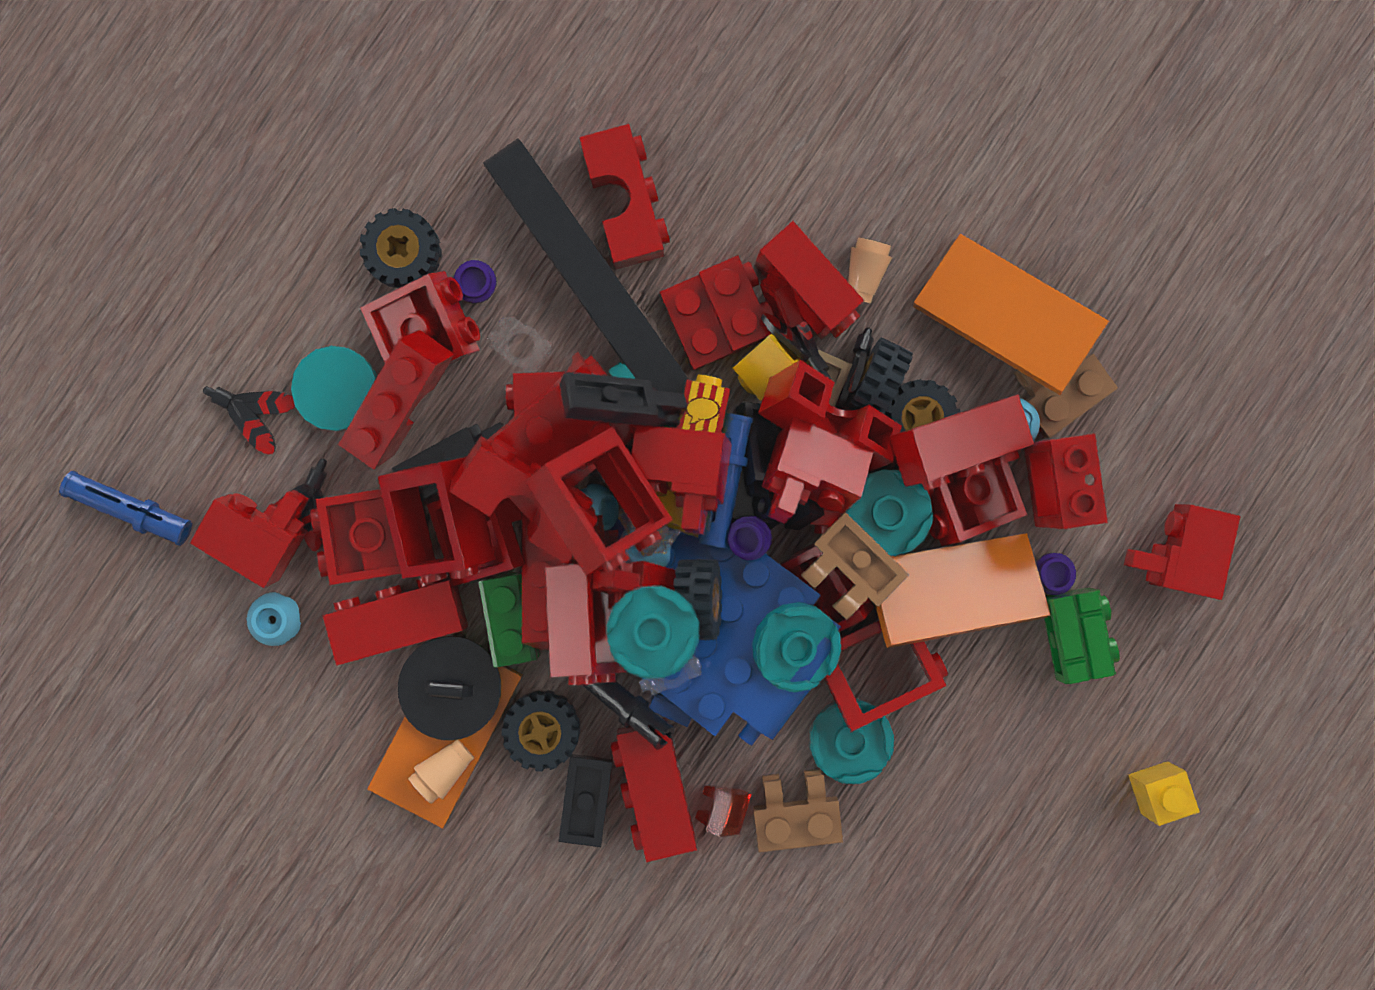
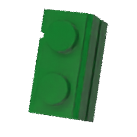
M522 572L479 581L493 667L537 660L541 655L540 650L522 643Z
M1094 588L1071 590L1060 595H1046L1051 615L1044 618L1056 680L1064 684H1074L1089 681L1090 679L1114 676L1116 674L1114 663L1119 662L1120 654L1115 639L1113 637L1109 638L1106 621L1111 620V607L1105 595L1101 596L1100 590Z

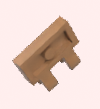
M1089 354L1085 357L1061 395L1056 394L1018 370L1014 372L1020 384L1031 396L1026 401L1032 404L1038 412L1040 418L1039 431L1044 438H1051L1118 389L1094 354Z
M846 512L814 543L823 554L801 574L815 588L837 567L854 583L833 605L846 620L868 598L879 607L909 576Z
M821 769L804 770L807 800L784 803L779 774L762 775L765 805L753 806L759 853L843 843L839 801L837 796L826 797L824 775L821 773Z

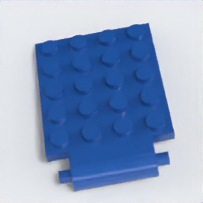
M624 510L618 516L614 526L601 539L606 548L619 541L623 531L632 524ZM663 526L669 532L672 539L670 560L665 567L676 570L678 561L682 559H713L718 561L722 581L721 626H719L720 632L716 640H699L693 657L680 671L664 678L642 679L714 736L718 734L733 712H735L747 722L738 734L746 743L752 746L761 733L773 740L810 690L791 692L778 689L761 675L753 659L752 642L755 632L765 616L781 605L797 602L814 605L821 595L767 554L756 560H744L737 557L731 551L729 545L727 548L702 544L699 543L702 534L695 537ZM832 620L833 624H835L837 629L839 630L841 626ZM824 637L817 645L814 659L808 665L800 667L791 678V682L811 680L831 651V641Z

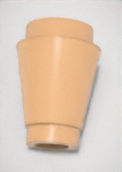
M858 238L856 247H851L848 283L864 299V302L871 303L873 295H875L892 260V257L889 256L891 246L869 239Z
M457 739L451 745L449 744L414 767L415 772L408 779L415 789L432 804L438 797L443 799L469 763L474 759V756Z

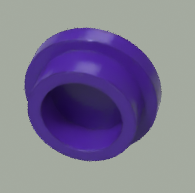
M479 260L467 261L460 265L454 274V279L462 289L463 300L469 303L485 302L495 292L497 285L496 275L485 262Z
M744 516L730 526L728 545L737 557L744 560H756L769 550L772 541L771 531L760 518Z
M1047 553L1036 561L1044 593L1060 595L1071 589L1076 580V569L1073 562L1067 556L1060 553Z

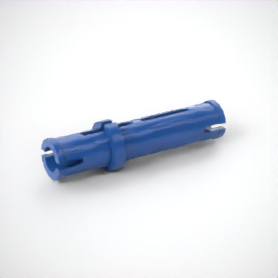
M725 413L722 433L726 434L732 443L724 503L723 505L718 504L716 512L708 511L704 535H701L699 543L727 548L728 546L727 540L742 466L747 467L749 459L744 456L753 418Z
M70 471L61 482L59 490L61 496L71 498L102 513L132 525L133 530L141 534L148 531L175 543V545L181 546L185 543L191 532V520L183 519L160 509L159 504L150 499L143 502L112 487L82 476L76 471Z

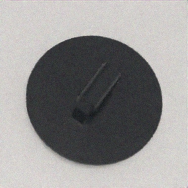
M440 637L422 644L408 657L401 669L398 680L399 703L408 721L423 734L440 740L462 739L481 730L495 714L501 697L500 673L497 667H493L492 657L480 645L461 637Z

